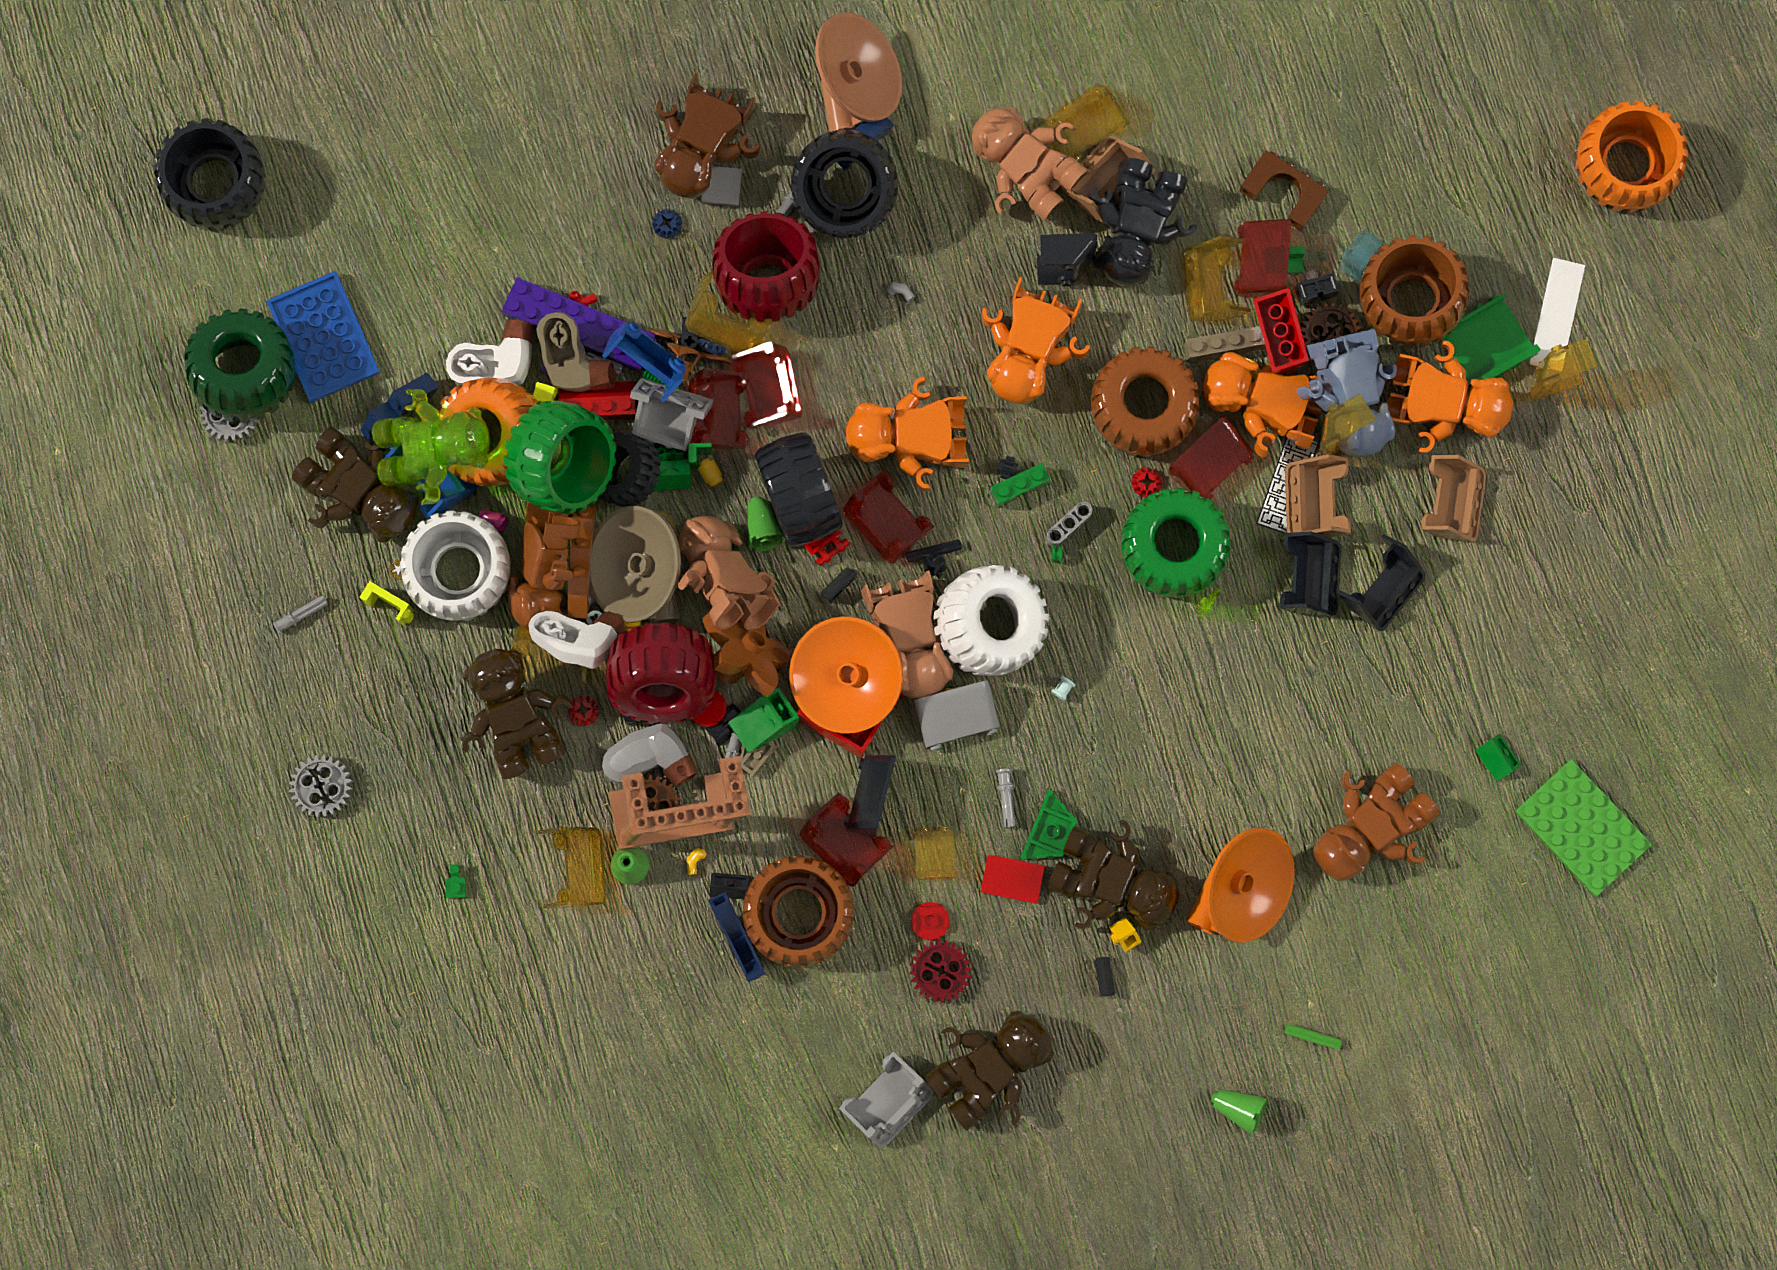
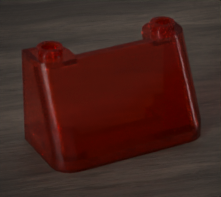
M1291 220L1243 221L1242 225H1239L1238 236H1241L1242 250L1240 275L1234 281V290L1237 291V297L1259 298L1286 289Z
M770 342L732 355V368L738 374L743 375L750 410L746 411L743 417L747 428L754 429L802 417V408L791 356L785 346Z
M702 369L690 377V393L713 399L712 407L703 420L697 418L690 443H712L713 449H743L746 447L748 435L744 430H740V394L746 390L748 385L745 372Z
M1224 415L1171 465L1168 474L1186 491L1192 492L1194 490L1201 493L1202 497L1212 499L1214 497L1213 491L1240 465L1244 463L1248 465L1255 458L1253 456L1254 451Z
M882 471L852 494L845 504L843 512L847 519L888 563L894 564L930 533L935 526L928 517L919 516L916 519L892 493L894 488L892 477L887 475L885 471Z
M838 792L806 822L800 831V837L825 863L833 867L843 877L847 885L854 887L891 851L893 846L886 837L877 836L874 839L870 836L846 831L847 825H844L846 813L849 814L850 803L845 796Z

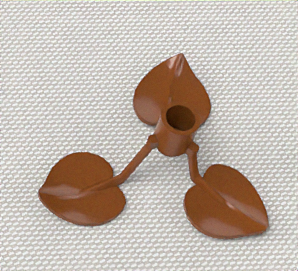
M658 329L649 331L659 336L671 338L674 343H668L667 345L675 352V357L681 355V359L685 362L686 372L682 381H688L690 371L694 370V366L700 358L723 360L731 366V361L723 356L710 352H698L693 348L679 345L678 339H681V336L674 332ZM686 353L698 354L691 366L689 361L684 360Z

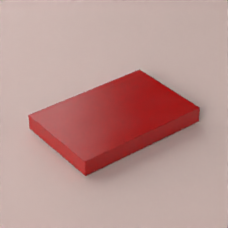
M988 854L980 893L1037 904L1045 866Z

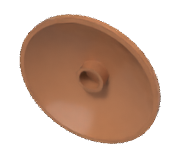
M840 13L829 18L821 26L815 46L816 63L822 79L821 86L829 132L842 129L854 130L858 127V124L864 121L877 122L888 117L898 106L902 93L901 70L891 44L872 22L860 15Z

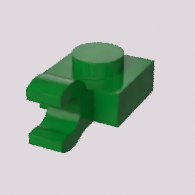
M452 864L450 865L451 878L445 879L446 898L467 897L466 878H460L459 865Z

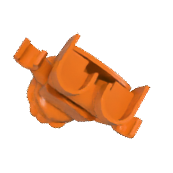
M1022 277L1019 278L1013 294L1012 326L1010 331L1004 323H1001L1002 309L998 311V316L993 319L987 316L988 309L984 307L982 310V322L985 326L991 328L996 344L1003 348L987 369V377L991 381L995 393L1003 400L1013 404L1030 403L1044 393L1046 383L1045 367L1047 365L1059 366L1071 359V356L1075 359H1084L1090 349V345H1086L1083 350H1077L1074 347L1077 344L1076 336L1071 339L1069 347L1064 345L1055 348L1074 324L1081 308L1082 299H1079L1075 308L1060 303L1057 300L1058 295H1054L1051 304L1043 302L1046 291L1043 290L1041 295L1026 291L1022 288Z
M1446 340L1440 343L1442 347L1448 350V355L1441 357L1438 354L1434 359L1437 362L1445 363L1444 368L1447 374L1442 373L1427 362L1424 363V361L1417 357L1400 354L1396 361L1397 372L1392 379V385L1409 386L1410 389L1408 397L1394 393L1389 395L1387 402L1388 411L1394 424L1437 423L1430 429V433L1420 432L1417 434L1419 438L1424 437L1428 440L1427 448L1420 447L1417 452L1420 454L1429 452L1434 447L1435 441L1439 442L1451 436L1456 424L1461 421L1462 415L1463 423L1467 428L1488 438L1497 436L1498 432L1505 428L1511 419L1513 399L1509 392L1508 382L1503 378L1472 379L1470 383L1472 387L1467 393L1469 383L1466 380V371L1456 358H1452L1454 347Z
M1234 352L1223 354L1219 361L1213 363L1208 368L1202 384V394L1206 404L1217 413L1223 411L1234 413L1239 411L1243 405H1246L1243 412L1245 427L1254 438H1257L1254 449L1259 456L1266 457L1268 454V448L1262 442H1268L1271 445L1276 440L1273 434L1266 432L1267 427L1277 435H1286L1288 439L1294 441L1296 446L1309 449L1314 439L1312 433L1318 420L1303 416V414L1306 412L1318 416L1321 409L1314 399H1301L1297 394V388L1306 386L1311 390L1309 382L1318 379L1317 376L1295 375L1297 369L1278 375L1272 372L1271 365L1269 364L1257 373L1252 383L1250 371L1257 370L1258 364L1252 363Z
M925 377L916 379L913 383L912 393H908L897 403L893 423H891L888 416L894 411L892 407L862 402L856 406L854 414L846 425V444L855 458L862 462H873L886 458L889 453L894 452V457L898 460L900 468L910 476L916 477V487L922 492L930 491L931 487L929 484H924L921 481V477L925 475L930 477L934 471L928 468L921 469L922 466L917 460L952 466L953 468H967L969 463L965 453L967 437L951 439L952 431L966 430V425H964L966 396L948 397L924 407L916 408L919 400L925 401L931 395L929 392L921 393L917 389V387L925 385L927 379Z

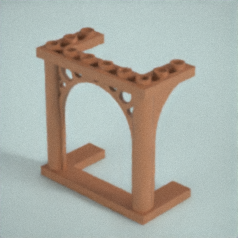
M740 757L720 759L721 773L703 776L707 802L651 812L648 809L642 773L621 776L623 790L608 793L618 849L622 850L733 830L732 823L738 817L751 815Z

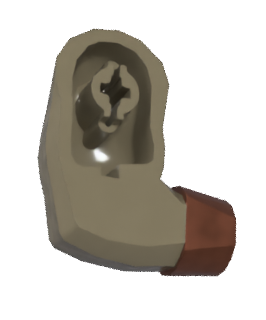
M554 312L547 314L539 321L537 336L541 345L543 363L555 388L564 391L582 392L614 387L616 377L614 363L607 360H589L586 358L584 346L580 341L578 325L573 317L565 312Z

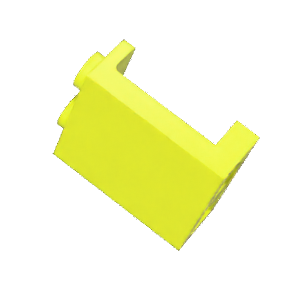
M369 581L359 597L371 607L380 598L400 610L396 620L403 626L407 623L409 624L414 618L415 614L413 612L415 610L408 603Z

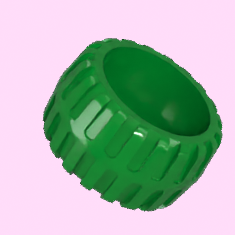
M544 401L539 405L530 407L528 414H522L518 419L519 424L512 427L510 431L512 433L511 439L505 445V449L508 450L507 455L504 456V465L507 466L505 475L507 480L510 481V487L520 498L546 511L572 514L585 510L587 505H593L598 500L597 497L605 492L606 485L612 478V469L616 464V458L614 457L616 443L612 441L614 438L612 430L608 428V424L603 418L574 403ZM561 441V452L558 461L550 470L553 454Z
M1167 488L1147 496L1130 512L1124 523L1121 535L1122 556L1125 566L1134 581L1142 585L1146 591L1158 594V596L1163 598L1174 597V599H1179L1205 590L1221 575L1230 553L1229 527L1224 520L1222 511L1214 506V502L1211 499L1202 497L1201 493L1194 490L1190 492L1186 491L1185 488L1170 490ZM1183 519L1191 523L1197 530L1200 539L1199 549L1189 560L1182 562L1170 561L1158 552L1154 542L1155 532L1165 521Z

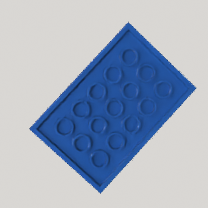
M336 271L266 300L277 326L283 329L292 346L295 357V369L310 403L380 374Z

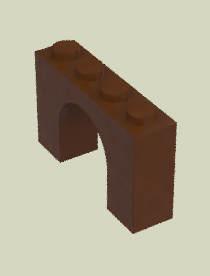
M1265 150L1242 183L1239 191L1255 201L1270 181L1274 179L1291 181L1298 189L1299 202L1288 216L1286 222L1302 232L1327 196L1329 190L1326 189L1324 184L1313 181L1307 173L1296 170L1292 163L1281 160L1275 152Z

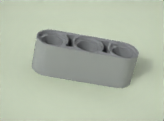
M1088 502L1078 503L1049 529L1046 537L1047 543L1050 546H1060L1090 519L1092 506ZM1086 508L1088 515L1081 516L1078 510ZM1070 520L1074 523V527L1066 528L1064 522ZM1057 533L1060 535V540L1053 541L1050 535Z

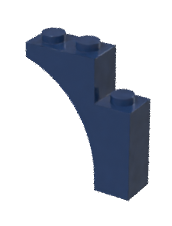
M425 373L394 390L387 402L370 410L360 429L363 436L371 444L377 442L380 439L376 435L377 431L384 434L412 409L434 397L439 386L428 373Z
M726 892L709 899L708 902L747 981L756 980L766 974Z

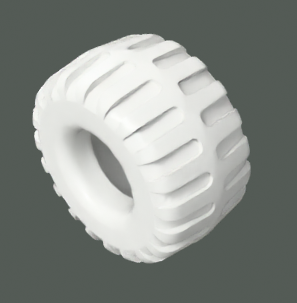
M446 511L444 514L436 513L431 515V519L426 522L424 520L417 525L418 528L414 532H410L407 537V543L401 551L400 570L404 587L419 608L440 619L468 621L478 615L486 614L488 609L492 606L495 607L499 603L502 594H505L511 575V562L503 537L490 523L468 512ZM455 548L470 550L475 553L480 563V573L475 583L469 588L460 591L449 590L442 586L436 574L437 563L441 556L448 550Z
M1002 565L978 567L963 573L944 589V594L937 601L939 609L934 612V620L938 622V626L934 627L935 635L940 636L942 651L946 650L949 653L947 658L952 663H959L958 668L965 672L972 671V674L977 676L1004 675L1019 669L1031 661L1034 655L1041 650L1043 646L1041 641L1047 637L1048 633L1045 624L1049 622V614H1045L1044 607L1047 604L1045 599H1041L1038 594L1040 589L1036 584L1031 585L1029 583L1030 578L1024 573L1017 574V569L1012 567L1004 568ZM996 596L1003 598L1013 613L1015 631L1007 640H996L990 637L982 627L980 610L983 602L988 597Z

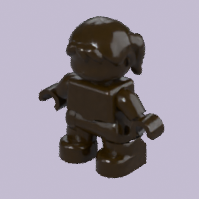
M330 427L319 437L316 443V450L334 463L332 468L327 471L310 457L304 458L296 466L292 474V480L300 488L313 497L338 503L329 506L327 510L322 505L315 504V508L322 512L318 519H308L314 527L323 528L330 520H347L353 514L362 515L364 523L377 541L386 543L392 537L402 534L412 523L416 515V506L419 503V499L416 493L407 491L402 486L386 483L383 479L387 471L384 452L388 448V441L380 431H377L376 434L380 438L377 445L372 446L368 441L364 442L365 446L372 452L369 465L365 462L352 441L334 427Z
M493 649L478 655L464 671V679L469 683L472 691L477 693L478 697L486 703L485 709L475 715L471 732L466 733L462 739L463 751L466 753L469 750L467 744L472 740L478 741L479 748L483 749L484 742L482 736L486 734L491 726L493 731L494 758L503 779L517 777L529 769V763L521 746L530 743L533 746L534 754L539 764H547L562 757L565 754L562 739L557 729L551 725V722L537 707L542 709L551 708L552 714L558 719L559 711L556 710L557 705L565 704L570 709L572 708L570 699L565 695H557L552 699L553 696L540 689L528 691L527 688L521 687L525 682L522 654L515 649Z
M1120 820V826L1126 829L1123 836H1117L1114 833L1110 834L1114 841L1120 843L1118 845L1120 855L1113 853L1095 835L1074 826L1066 841L1063 853L1072 858L1079 859V865L1075 870L1071 866L1059 861L1052 873L1048 884L1050 892L1064 898L1099 901V903L1091 907V910L1084 907L1078 908L1080 913H1085L1088 916V920L1085 923L1080 924L1077 922L1074 925L1079 930L1088 929L1095 918L1096 920H1101L1114 915L1117 909L1124 905L1126 898L1128 899L1127 906L1123 908V912L1130 915L1134 921L1146 930H1155L1161 923H1164L1171 917L1179 901L1176 878L1172 873L1147 869L1140 871L1136 877L1139 853L1132 840H1129L1131 829L1124 820Z
M1012 1011L1003 1022L1001 1029L994 1036L1000 1045L999 1047L995 1041L988 1040L980 1032H964L961 1034L955 1027L943 1029L941 1031L942 1034L945 1035L947 1032H953L956 1036V1041L953 1044H949V1049L962 1044V1047L973 1050L969 1054L950 1059L949 1062L948 1060L943 1061L925 1075V1079L941 1099L948 1096L955 1088H958L964 1095L963 1098L958 1099L949 1107L955 1119L968 1131L986 1116L997 1095L1004 1089L1006 1105L1000 1109L999 1114H1004L1007 1109L1014 1110L1016 1117L1012 1120V1125L1017 1124L1021 1118V1110L1016 1103H1019L1022 1085L1017 1077L1018 1071L1013 1065L1015 1064L1018 1070L1024 1073L1030 1068H1036L1049 1063L1053 1057L1052 1039L1041 1020L1032 1015L1024 1014L1021 1011Z

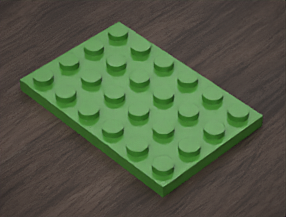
M1572 759L1564 764L1514 811L1594 897H1597L1652 845Z

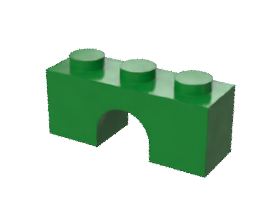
M1040 463L991 486L990 493L997 507L1000 508L1015 501L1018 496L1026 492H1034L1049 485L1050 478L1043 464Z

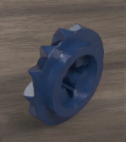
M666 208L658 211L653 216L652 228L659 237L672 238L680 232L682 220L678 213ZM663 217H664L667 221L672 220V221L670 222V227H671V229H670L669 227H667L666 225H665V226H662V225L664 224V222H663Z
M706 339L698 341V345L701 346L700 348L707 352L720 356L727 353V348L723 345Z

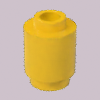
M707 458L699 463L698 471L706 485L712 488L723 482V475L715 460L710 461Z

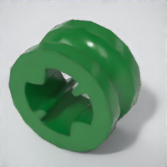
M1052 546V563L1055 561L1062 562V546H1059V548Z

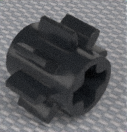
M1006 455L1005 460L1000 458L997 472L1001 473L1000 478L1008 479L1010 476L1016 475L1019 464L1014 462V457Z
M930 554L922 563L925 565L924 572L929 570L931 577L936 575L939 578L947 569L945 566L946 560L939 554L935 556Z

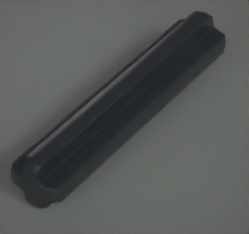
M960 539L909 551L906 553L908 563L926 559L930 554L935 556L961 550L962 544Z

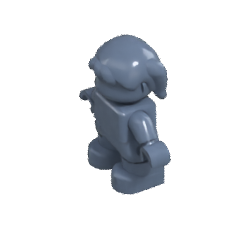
M1375 329L1306 345L1309 359L1314 360L1318 370V379L1309 382L1311 390L1306 386L1297 388V394L1301 399H1314L1324 411L1330 414L1344 412L1334 422L1336 433L1334 435V442L1343 453L1353 457L1373 455L1379 452L1385 443L1393 440L1395 436V426L1388 411L1387 403L1381 404L1379 412L1374 409H1366V406L1379 402V397L1385 385L1384 380L1394 378L1397 372V366L1393 363L1387 364L1385 367L1380 363L1378 364L1379 355L1376 352L1379 345Z

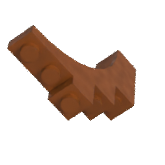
M598 500L593 505H587L585 510L573 514V518L581 522L579 536L576 539H572L570 547V571H572L573 576L571 581L568 582V618L587 619L592 545Z

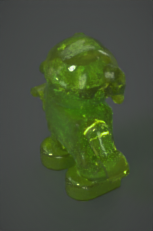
M406 389V394H410L413 401L412 405H406L405 409L416 410L421 419L402 416L381 419L374 423L372 436L380 448H394L402 445L403 456L381 459L377 467L378 477L385 486L389 487L419 483L420 479H426V483L416 486L417 490H425V498L421 500V505L435 504L440 499L439 486L447 476V466L454 464L461 466L470 465L480 469L486 466L488 463L486 454L490 445L489 430L486 422L481 418V410L476 407H472L468 411L453 413L452 416L441 420L438 410L427 403L428 398L425 391L422 389Z

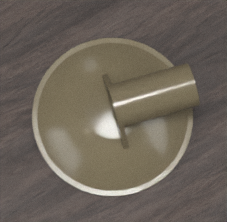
M628 506L611 513L597 528L593 536L590 588L595 600L605 612L610 611L618 614L626 622H640L649 619V623L670 624L680 620L675 589L680 575L681 556L676 535L666 519L652 509Z

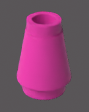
M482 509L479 514L480 518L490 523L497 531L502 532L507 527L508 518L505 517V514Z

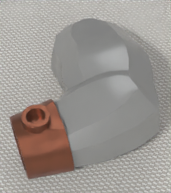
M662 723L632 732L607 749L602 759V768L605 776L611 782L623 786L621 776L642 773L643 775L659 766L664 769L663 773L675 787L686 783L699 773L692 756L688 755L683 742L674 731Z

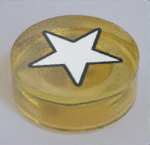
M395 560L389 566V573L396 580H402L401 560Z

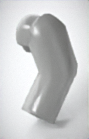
M892 282L887 287V292L890 295L900 293L907 302L915 298V295L906 284Z

